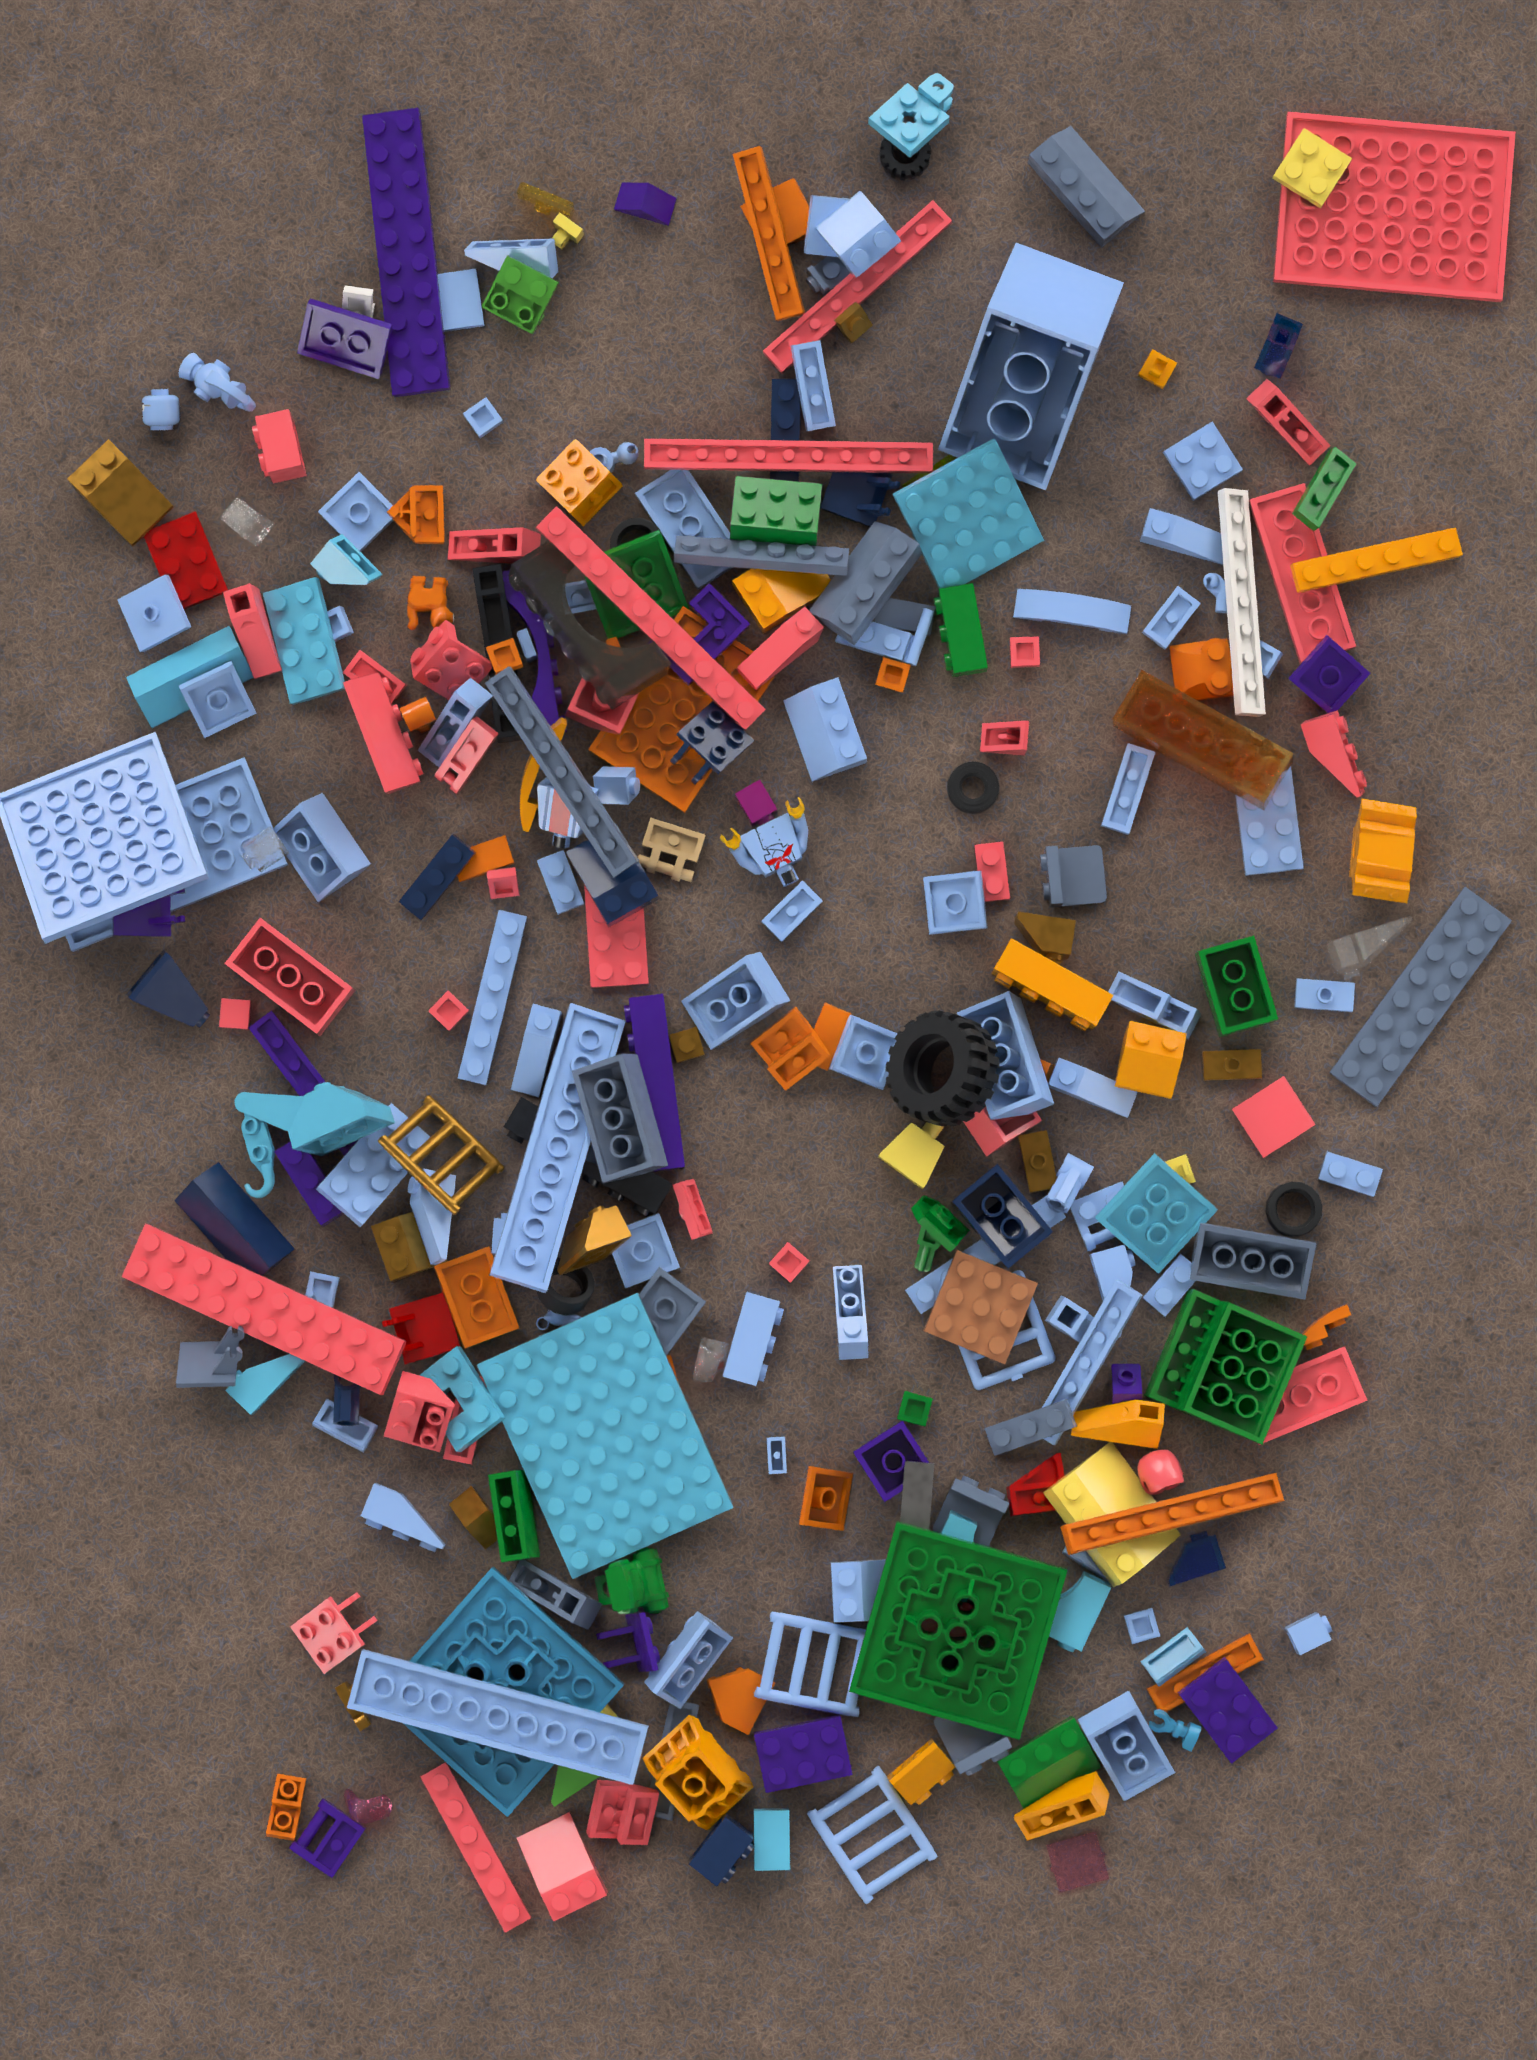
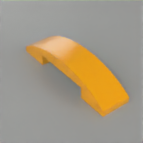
M562 717L551 725L560 741L567 726V719ZM530 754L520 789V817L523 831L529 832L538 808V799L529 797L540 767L532 754Z

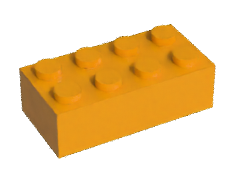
M1012 938L991 973L996 976L994 980L996 983L1007 989L1011 985L1021 990L1019 994L1021 997L1032 1003H1035L1036 1000L1043 1002L1047 1005L1045 1007L1046 1011L1057 1017H1060L1062 1014L1072 1019L1070 1024L1082 1031H1086L1088 1028L1093 1030L1097 1026L1113 997L1109 992Z

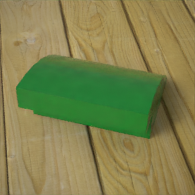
M1189 1288L1144 1396L1263 1445L1308 1336L1235 1304L1220 1301Z

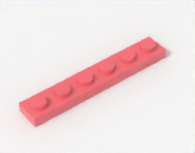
M445 1762L420 1776L504 1932L506 1933L531 1919L526 1906L449 1765Z

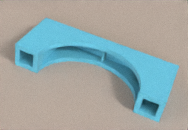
M950 1510L940 1533L973 1542L977 1521ZM1084 1571L1079 1580L1060 1595L1049 1637L1058 1640L1057 1645L1067 1651L1074 1652L1077 1649L1082 1652L1111 1590V1584ZM964 1598L960 1601L967 1602L969 1598Z

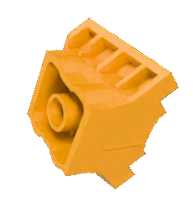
M1361 799L1358 819L1353 828L1349 877H1352L1353 895L1407 904L1413 863L1414 828L1417 818L1416 807Z
M688 1715L642 1758L648 1771L656 1779L655 1785L688 1822L693 1820L698 1827L709 1830L754 1787L750 1777L739 1769L735 1759L721 1748L712 1733L703 1729L699 1719Z

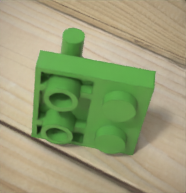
M507 255L481 307L534 334L537 326H540L545 315L543 314L559 282Z

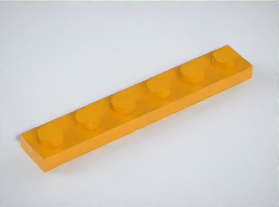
M1455 527L1295 562L1290 567L1297 593L1450 560L1461 557L1463 553Z

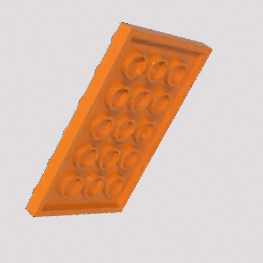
M684 606L674 619L693 639L708 625L700 616ZM735 640L715 661L759 702L775 676L755 691L736 670L754 651ZM653 651L636 676V679L644 683L620 735L601 730L588 751L612 767H635L636 778H639L640 785L678 810L686 813L714 770L711 768L702 780H699L696 785L691 782L692 778L703 767L706 760L691 747L681 760H678L675 765L672 764L670 760L684 744L676 734L714 700L694 681L688 686Z

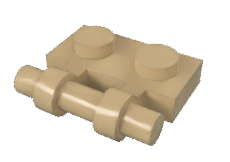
M650 818L642 846L652 849L650 857L639 854V863L643 868H647L646 872L655 874L656 871L671 876V879L675 881L682 879L691 882L695 871L685 869L684 865L686 860L694 863L698 862L706 835ZM661 852L677 857L675 865L660 861Z

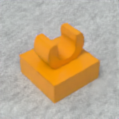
M1152 349L1138 376L1163 389L1177 362Z

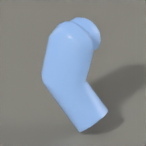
M1217 573L1206 574L1203 578V584L1216 597L1215 612L1227 613L1225 580Z

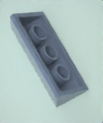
M1200 1223L1193 1246L1190 1280L1305 1300L1316 1242Z

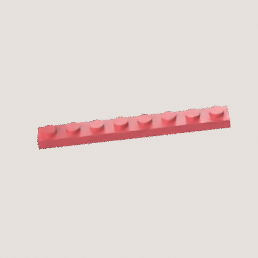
M932 200L896 232L901 240L899 244L857 278L852 273L846 276L765 348L763 354L783 374L793 365L791 345L817 341L825 337L837 326L834 320L854 302L861 305L951 225L952 220Z

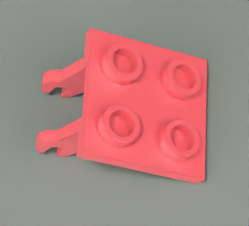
M358 1592L339 1605L330 1596L290 1626L323 1674L365 1645L359 1634L378 1621L373 1616L353 1631L340 1613V1611L361 1597Z

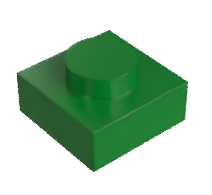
M904 1391L897 1419L925 1427L933 1398Z

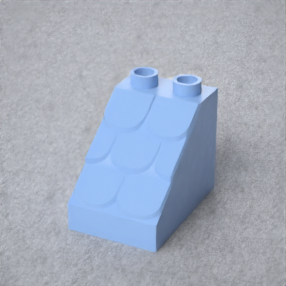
M1015 243L987 307L938 450L959 458L991 439H995L1014 478L1046 490L1124 282Z

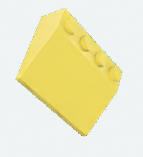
M1108 1442L1043 1492L1066 1524L1156 1502L1152 1495L1145 1492L1138 1476L1113 1442ZM1172 1529L1086 1552L1111 1586L1116 1587L1123 1584L1145 1567L1181 1534L1177 1529Z

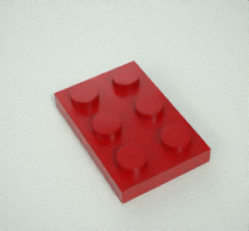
M196 511L155 527L144 536L160 577L163 575L170 576L184 610L228 591Z

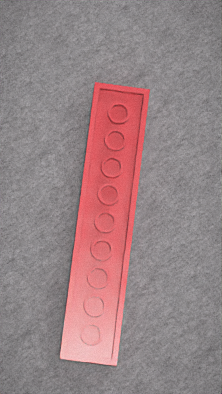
M146 1223L122 1275L127 1280L221 1323L232 1326V1328L238 1330V1326H241L245 1334L379 1395H384L407 1342Z

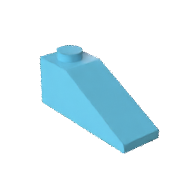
M288 1354L248 1368L243 1373L238 1370L236 1385L229 1386L225 1391L250 1415H254L305 1360Z

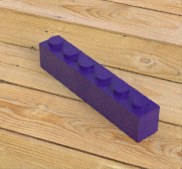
M655 994L629 998V1005L624 1006L626 1023L632 1022L633 1034H627L629 1051H635V1054L638 1055L668 1166L651 1172L685 1168L664 995Z

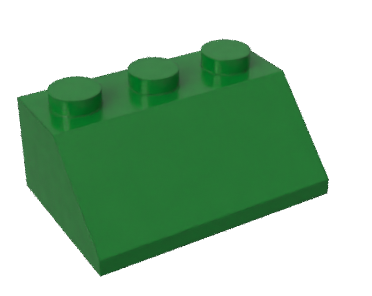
M1073 1716L1008 1752L1009 1755L997 1761L1023 1809L1069 1780L1092 1773L1101 1768Z

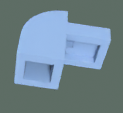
M1060 1295L1045 1321L1080 1343L1094 1317L1088 1314L1089 1312Z

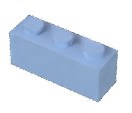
M746 1292L722 1377L754 1386L757 1385L758 1381L764 1382L768 1365L763 1364L766 1353L772 1354L776 1337L771 1336L774 1324L780 1325L784 1311L783 1308H779L780 1301Z

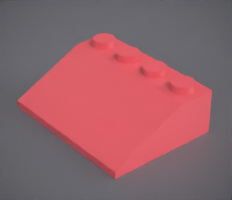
M375 673L343 682L384 792L391 794L420 783L419 776L424 773L418 758L413 760L409 749L413 748V744L408 731L402 733L398 722L402 721L403 718L398 705H391L388 695L393 692L387 677L381 679L380 674Z

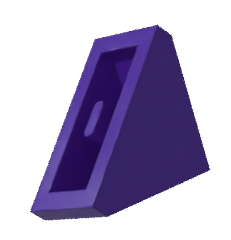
M622 182L614 210L669 226L677 198L650 183Z

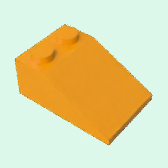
M750 569L732 580V586L764 634L796 614L802 608L815 602L831 579L828 574Z

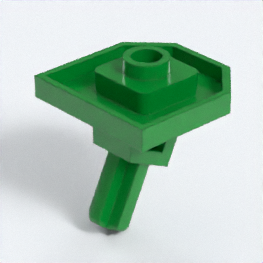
M923 1195L911 1208L917 1222L921 1225L917 1244L920 1246L914 1267L918 1271L929 1272L936 1250L943 1245L951 1252L970 1230L938 1200Z

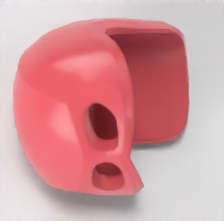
M1155 1450L1139 1460L1137 1469L1139 1480L1145 1492L1150 1495H1157L1164 1490H1171L1184 1482L1181 1465L1176 1456L1169 1450Z

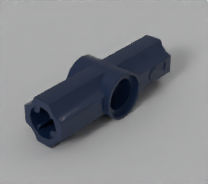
M334 1374L333 1424L341 1426L359 1425L361 1386L355 1383L350 1386H343L340 1384L342 1377Z

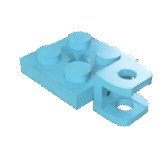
M939 73L929 76L918 86V91L907 83L869 117L868 124L911 158L949 123L950 116L946 112L952 105L953 99L951 94L953 93L954 85ZM936 84H941L944 88L941 90L940 87L933 86ZM904 117H913L915 123L909 121L905 124L903 122Z

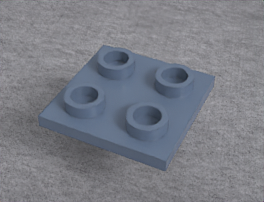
M232 1326L228 1327L221 1341L180 1342L176 1388L235 1386L237 1363L242 1359L243 1354L242 1349L239 1347V1341L244 1338V1329L238 1326V1333H233Z

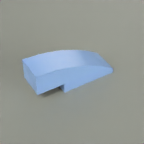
M1119 971L1108 991L1113 995L1111 1001L1165 1029L1187 1033L1186 1039L1188 1040L1201 1016L1198 1009Z

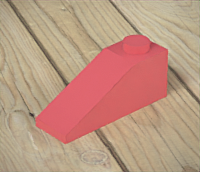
M1268 379L1246 398L1309 466L1330 447V444L1281 390Z
M523 527L449 531L448 560L512 564L539 563L541 534Z
M804 607L784 622L736 670L756 691L817 643L824 626Z

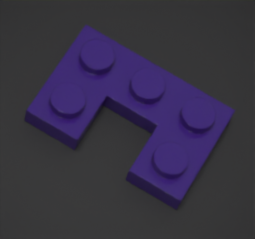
M710 583L689 602V606L708 624L694 640L714 660L750 626V623ZM652 640L648 643V646L688 686L693 682Z

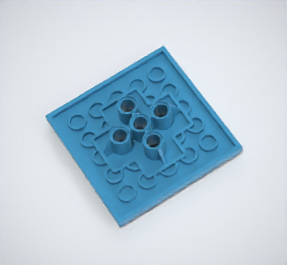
M494 1566L409 1661L471 1678L469 1674L470 1668L474 1666L479 1667L484 1673V1678L481 1681L599 1713L625 1684ZM515 1664L523 1666L525 1677L521 1679L513 1677L511 1666ZM404 1724L506 1817L513 1812L554 1765L553 1763Z

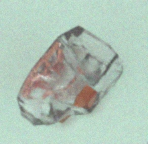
M701 1338L692 1380L695 1383L703 1385L705 1382L713 1381L717 1372L724 1370L730 1344Z

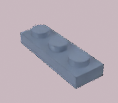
M1065 1399L984 1429L993 1454L996 1456L1075 1428L1077 1425L1068 1400Z

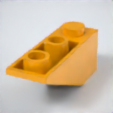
M1135 1399L1076 1411L1073 1416L1077 1427L1071 1429V1436L1158 1449L1164 1425L1165 1404Z

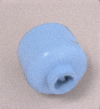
M152 389L151 395L145 396L142 399L143 423L150 426V430H173V425L180 422L179 398L175 395H169V389Z

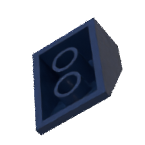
M589 840L566 851L608 928L659 900L656 890L639 862L613 878Z
M998 1164L951 1201L961 1216L1007 1269L1053 1232Z

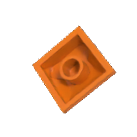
M1212 638L1208 641L1169 646L1176 703L1234 696L1231 656L1227 638Z

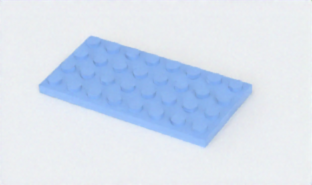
M245 757L176 785L209 879L185 888L184 894L171 896V912L288 865ZM113 917L66 935L71 951H77L112 937Z

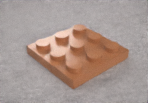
M956 1250L923 1331L1006 1364L1038 1283Z

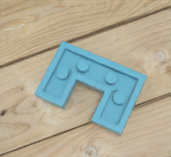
M456 1346L419 1375L430 1378L445 1394L452 1391L464 1410L449 1422L446 1436L456 1452L464 1451L505 1419V1416L491 1397L487 1387L462 1347Z

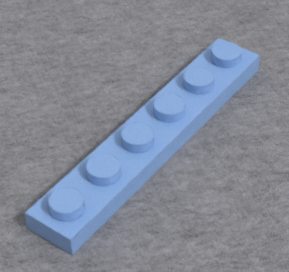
M503 910L498 911L458 1079L487 1085L527 916Z
M1046 1195L1032 1206L1051 1228L1065 1219L1066 1216L1063 1212L1058 1213L1049 1208V1205L1045 1202ZM982 1239L963 1251V1253L993 1265L1000 1262L999 1258ZM952 1259L905 1290L920 1314L934 1306Z
M1115 1280L1043 1407L1067 1399L1074 1415L1143 1296L1141 1293L1120 1280ZM1063 1432L1044 1438V1440L1052 1445H1056Z

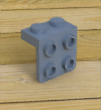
M1058 845L1045 847L1044 854H1040L1041 872L1046 871L1047 883H1043L1042 888L1044 900H1049V908L1105 902L1107 895L1103 854L1100 846L1093 845L1058 849Z
M964 1475L961 1480L955 1478L933 1525V1531L941 1532L950 1510H953L977 1521L973 1542L989 1547L1003 1513L1005 1514L1009 1502L1004 1500L1006 1494L993 1488L985 1492L977 1488L979 1482Z
M937 1716L933 1720L959 1774L965 1772L967 1776L972 1775L983 1768L981 1763L992 1759L993 1762L999 1761L1009 1755L1007 1750L1012 1748L1007 1736Z

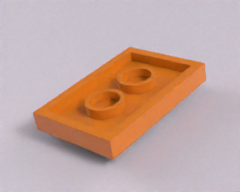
M489 1246L434 1266L464 1349L519 1329L502 1279L489 1276L494 1260Z

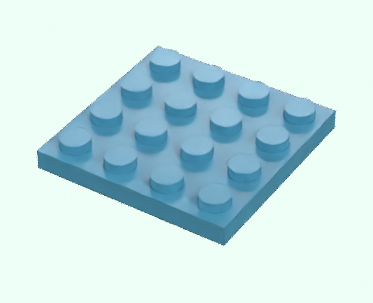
M991 439L893 493V497L915 541L920 544L922 555L939 589L964 585L1044 541L995 439Z

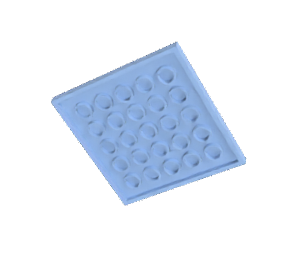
M156 732L0 793V817L41 938L45 944L209 879Z

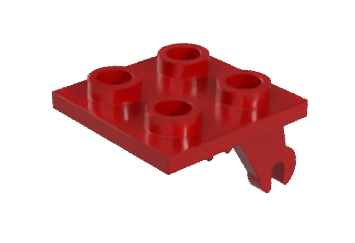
M443 1292L389 1308L391 1319L382 1321L383 1327L394 1325L397 1337L407 1341L402 1351L405 1365L449 1352L456 1346L461 1347Z

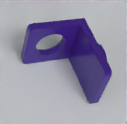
M1112 1364V1404L1126 1400H1142L1140 1364Z

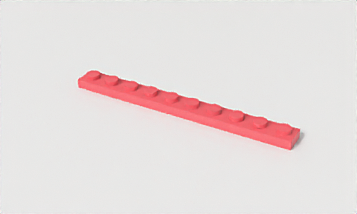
M644 439V469L933 472V443Z
M557 506L538 524L536 529L744 731L766 710Z

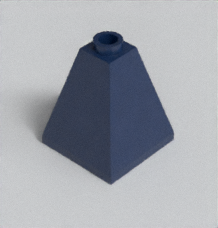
M165 950L158 955L126 994L132 1001L192 1027L196 1025L200 1028L210 1016L206 1012L208 1010L206 1005Z

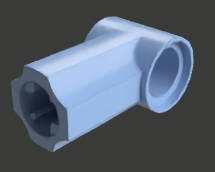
M1068 1153L1056 1174L1057 1179L1045 1200L1049 1208L1058 1213H1067L1079 1190H1082L1094 1166Z

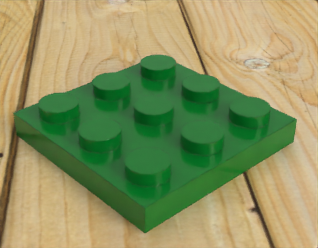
M660 530L604 551L670 617L677 615L683 606L689 609ZM584 575L608 639L616 636L620 638L640 630Z

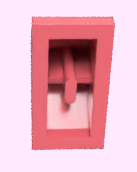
M1029 721L982 723L980 752L1025 756L1028 743Z

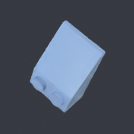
M757 952L746 955L681 1002L709 1048L713 1050L768 1017L790 1002V999L762 953Z
M1129 1691L1078 1719L1086 1737L1124 1801L1175 1773Z

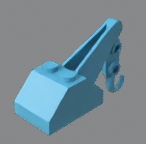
M330 1082L316 1085L314 1091L304 1096L239 1093L235 1098V1107L238 1111L244 1113L245 1116L241 1126L250 1160L262 1173L264 1185L260 1190L252 1189L248 1183L244 1185L245 1190L251 1197L263 1198L274 1187L275 1174L273 1166L275 1149L267 1123L288 1131L294 1150L324 1156L394 1124L395 1121L391 1108L358 1091L347 1089L344 1086H336Z

